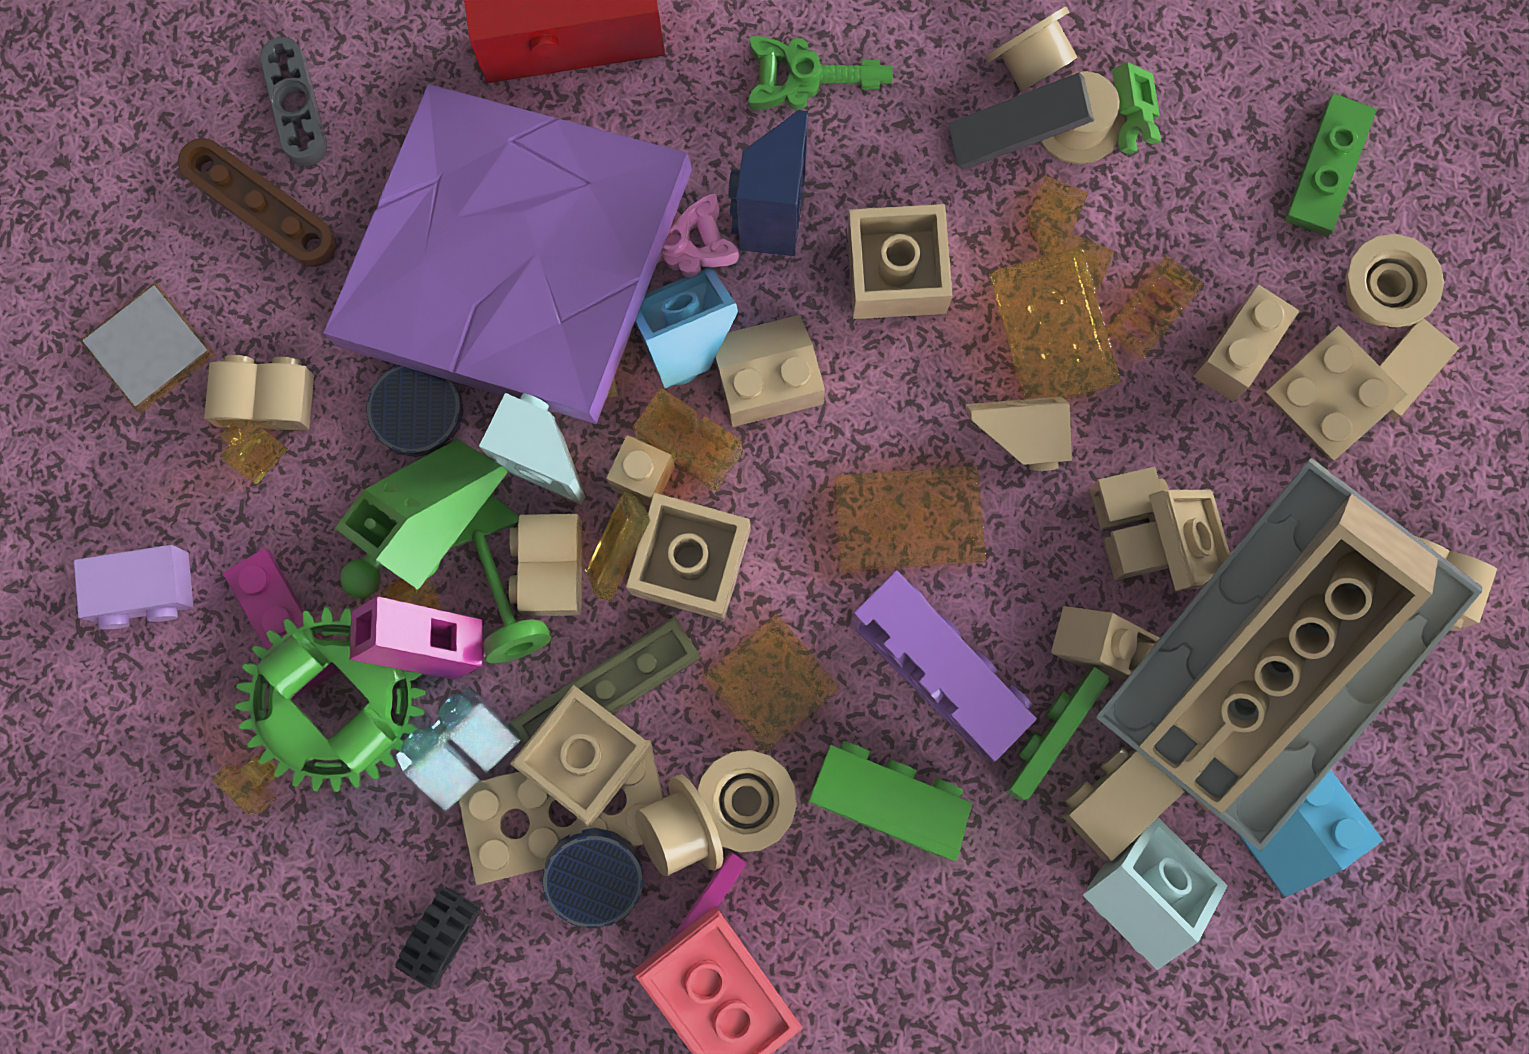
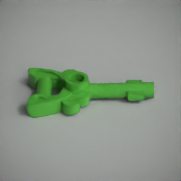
M751 36L749 39L750 51L759 62V85L751 91L748 99L749 107L753 110L775 107L786 101L789 107L795 111L802 110L807 106L808 97H814L818 93L819 85L822 83L861 84V90H880V84H892L893 66L880 65V60H862L860 66L820 65L818 55L814 51H809L808 43L803 38L791 40L788 46L778 40L763 36ZM777 62L785 63L789 72L786 83L781 86H777Z

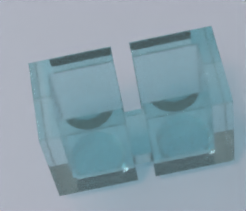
M470 686L462 694H455L446 700L439 709L437 716L439 721L433 726L429 724L424 730L418 729L410 734L403 742L401 751L396 755L404 774L445 812L479 781L477 775L469 769L471 766L470 762L448 742L449 739L455 742L486 773L520 742L510 725Z

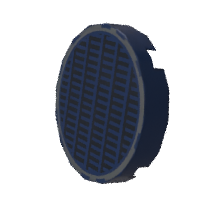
M400 365L394 366L378 378L370 389L366 404L368 425L377 439L395 453L411 457L429 455L443 447L442 445L447 443L451 437L453 438L460 429L464 412L461 393L452 381Z
M599 828L584 829L582 833L574 834L571 837L569 834L559 840L547 855L542 875L545 900L554 913L571 925L590 929L610 926L628 916L638 903L644 884L642 864L632 844L613 831Z

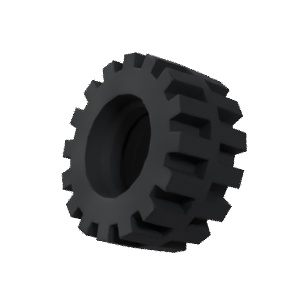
M443 888L416 924L413 933L409 936L405 947L399 954L395 968L432 989L440 977L443 976L450 962L453 961L466 936L472 929L481 908L451 889Z

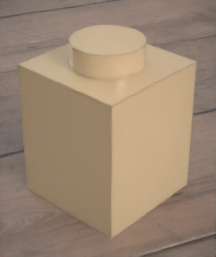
M627 435L606 480L613 491L651 506L654 493L662 495L675 465L671 454Z

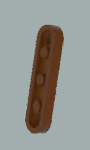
M206 138L194 139L181 149L178 156V167L192 185L304 266L317 267L325 264L332 258L337 243L336 237L329 226L213 140ZM213 162V167L208 172H201V167L204 163ZM311 239H320V244L316 249L306 250V245Z

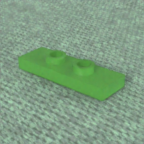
M1334 93L1331 95L1325 106L1284 221L1327 237L1333 232L1376 114V108Z
M1093 667L1085 671L1070 695L1062 691L1057 696L1046 713V716L1052 719L1042 736L1037 732H1033L1021 748L1018 756L1024 762L1004 789L1006 793L1017 801H1024L1030 798L1110 681L1108 680V675Z

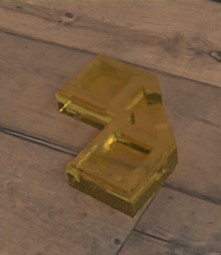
M1045 175L1026 219V224L1032 237L1036 239L1051 280L1095 297L1115 251L1072 234L1088 192Z

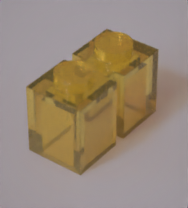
M661 387L633 425L637 440L671 454L673 462L678 457L680 468L715 492H717L743 454L741 439L707 417H704L699 424L698 414L695 409ZM699 426L702 436L695 432Z

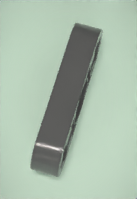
M287 37L271 39L262 48L260 60L281 147L295 164L300 166L315 165L326 154L327 140L306 57L294 40ZM288 53L290 58L287 60L289 73L293 78L285 79L284 73L278 66L281 54ZM299 92L306 96L304 106L298 111L288 112L283 110V101L289 94ZM302 124L304 131L311 139L307 145L308 149L305 151H300L297 147L300 144V136L295 125Z

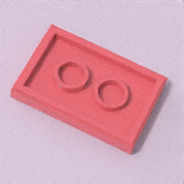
M715 906L632 971L692 1054H772L803 1029Z

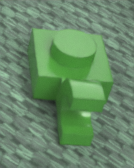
M1129 62L1112 69L1114 86L1120 101L1118 111L1127 116V121L1121 127L1118 135L1119 151L1126 154L1137 152L1136 139L1140 132H1142L1143 141L1154 145L1161 142L1159 129L1153 120L1160 116L1153 73Z

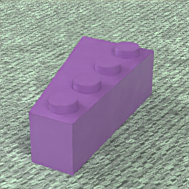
M898 570L854 612L850 625L988 763L995 762L1036 721L1037 718L1029 711L1033 707L1031 701L1015 686L1011 685L1008 688L995 675L997 669L991 661L977 650L974 652L961 639L962 635L958 629L944 616H940L929 605L924 596Z

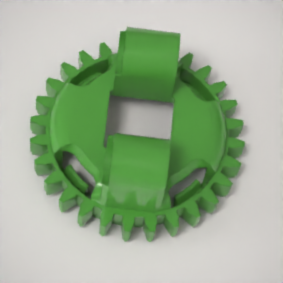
M327 607L323 610L322 622H315L311 612L304 611V626L298 628L290 618L283 620L287 635L282 637L274 630H269L266 634L273 646L270 649L260 645H255L252 648L255 654L262 660L259 664H243L242 668L249 674L254 675L252 681L237 684L236 688L250 693V698L235 704V709L250 711L251 718L239 724V729H255L257 735L246 745L248 748L263 744L266 751L258 761L261 765L273 758L279 761L274 773L275 777L278 778L289 768L295 771L293 775V786L295 787L300 784L305 776L312 777L313 791L317 792L324 778L330 779L334 792H339L342 777L349 776L350 782L355 788H358L361 785L360 772L366 770L368 775L376 780L380 777L377 766L379 761H382L391 768L396 766V761L390 753L393 748L406 753L409 751V745L401 736L403 733L418 735L420 729L408 722L410 716L424 715L425 709L412 705V699L425 695L426 689L411 686V681L417 679L422 673L349 660L350 641L320 640L315 638L313 635L317 633H322L323 636L339 635L349 637L351 633V609L345 608L340 621H334L330 607ZM333 662L369 700V704L332 737L327 738L291 698ZM267 681H268L269 684H270V689H269V694H268V709H269V710H268V713H266V706H265V695H266V689H267ZM399 681L401 688L397 689L395 714H398V718L395 724L391 718L392 689L394 684ZM310 760H342L344 763H319Z

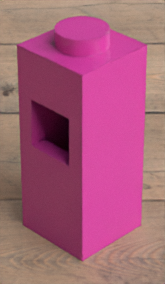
M378 596L351 612L349 660L453 680L482 667L484 640L482 639L481 619Z

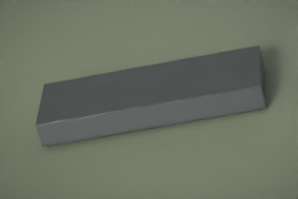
M1078 72L950 122L949 128L957 165L964 170L1094 121L1085 78Z

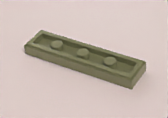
M674 616L518 716L509 724L524 747L573 685L612 715H615L700 660L701 656Z

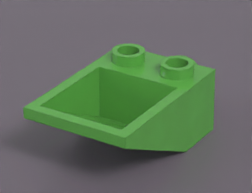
M456 439L366 488L335 527L337 531L367 553L363 559L352 560L342 569L340 583L343 590L354 598L371 596L379 588L381 582L379 570L383 565L418 590L425 580L436 572L441 559L508 473V470L501 464Z

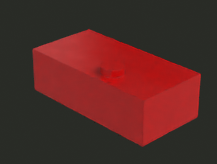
M464 0L469 40L486 83L665 56L657 0Z

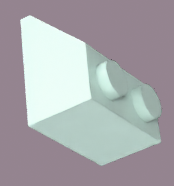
M505 393L479 447L487 457L504 466L508 473L582 505L586 496L564 436L555 422L556 418L547 411L549 405L529 394L522 393L520 399Z
M1158 817L1113 861L1106 862L1098 871L1083 896L1131 944L1135 951L1141 954L1156 970H1159L1198 943L1228 885Z

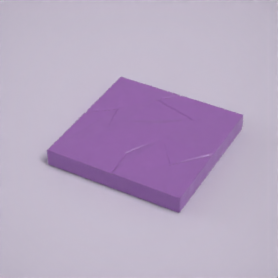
M428 84L379 199L378 207L371 218L323 334L335 346L500 396H504L507 393L520 399L522 393L529 394L548 404V410L597 424L692 172L688 154L683 151Z

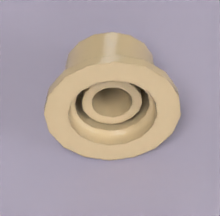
M1067 7L1060 9L985 56L989 63L1001 56L1020 91L1026 90L1078 58L1058 23L1059 19L1070 12Z
M1088 71L1080 73L1085 78L1094 121L1040 141V144L1047 153L1062 162L1082 165L1097 162L1104 158L1118 144V135L1125 123L1124 114L1118 111L1120 101L1116 88L1107 78L1098 73Z
M1399 234L1377 236L1361 245L1350 259L1345 277L1347 285L1346 297L1349 307L1355 316L1362 321L1376 326H1410L1431 314L1440 302L1444 287L1442 268L1432 251L1415 238Z
M753 750L731 752L714 761L702 776L697 790L711 814L722 847L738 852L761 851L778 842L791 826L797 807L795 786L787 770L771 756Z
M680 774L670 778V795L636 810L635 814L641 840L651 861L663 876H668L697 861H700L708 870L721 868L723 863L722 845L714 821L700 793L684 775Z

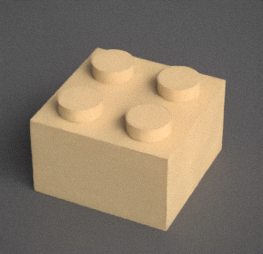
M945 204L849 209L847 239L853 319L947 314L952 299V283Z
M654 493L626 588L632 596L724 621L751 531L750 519Z

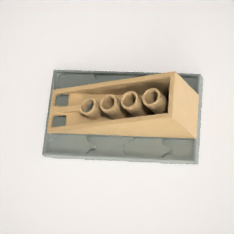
M1310 458L1111 696L1096 718L1261 852L1482 593V586Z

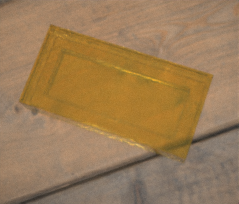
M626 491L621 495L586 569L596 598L612 601L650 522L640 495Z

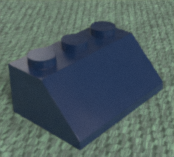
M796 111L743 150L740 169H731L728 198L731 199V233L739 235L740 250L786 256H795L806 174L808 111Z

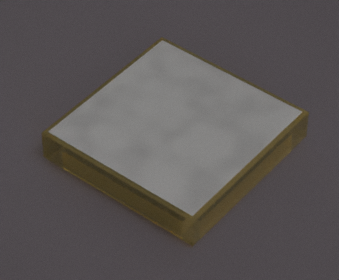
M155 282L79 340L131 406L141 414L216 356L169 296Z

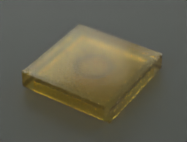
M778 614L702 676L765 753L840 690L836 682Z

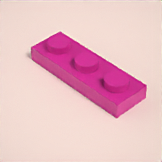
M264 548L223 572L224 577L264 647L270 649L273 646L266 634L269 630H274L282 637L287 635L283 620L290 618L298 628L304 626V609L270 550ZM318 634L313 635L315 638L320 639ZM331 662L293 697L301 696L339 673L336 665Z

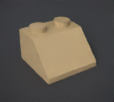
M800 315L727 333L715 357V362L732 427L824 404L825 388L813 344Z

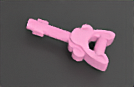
M710 194L689 206L682 215L676 211L657 263L664 261L669 269L673 271L680 270L684 277L692 278L701 272V266H729L738 261L739 252L737 247L732 242L724 238L722 239L716 225L720 211L716 194ZM697 227L705 245L702 248H697L690 241V232Z

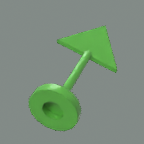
M490 495L450 548L472 540L474 541L504 627L494 631L484 640L483 654L487 662L499 664L514 661L542 649L551 641L552 636L548 626L541 620L515 621L485 536L518 525L519 516L494 496Z

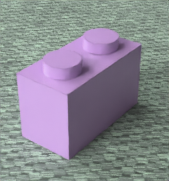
M166 545L74 560L78 618L98 623L99 629L128 627L130 625L129 618L147 616V621L149 622L174 620L178 618L177 611L194 608L189 553L176 546Z

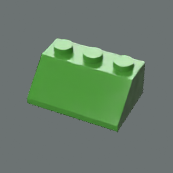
M842 741L840 749L830 745L808 803L956 862L972 802L961 798L964 789L935 778L933 786L914 779L917 770L889 759L886 767L867 760L870 754L869 750L847 741Z

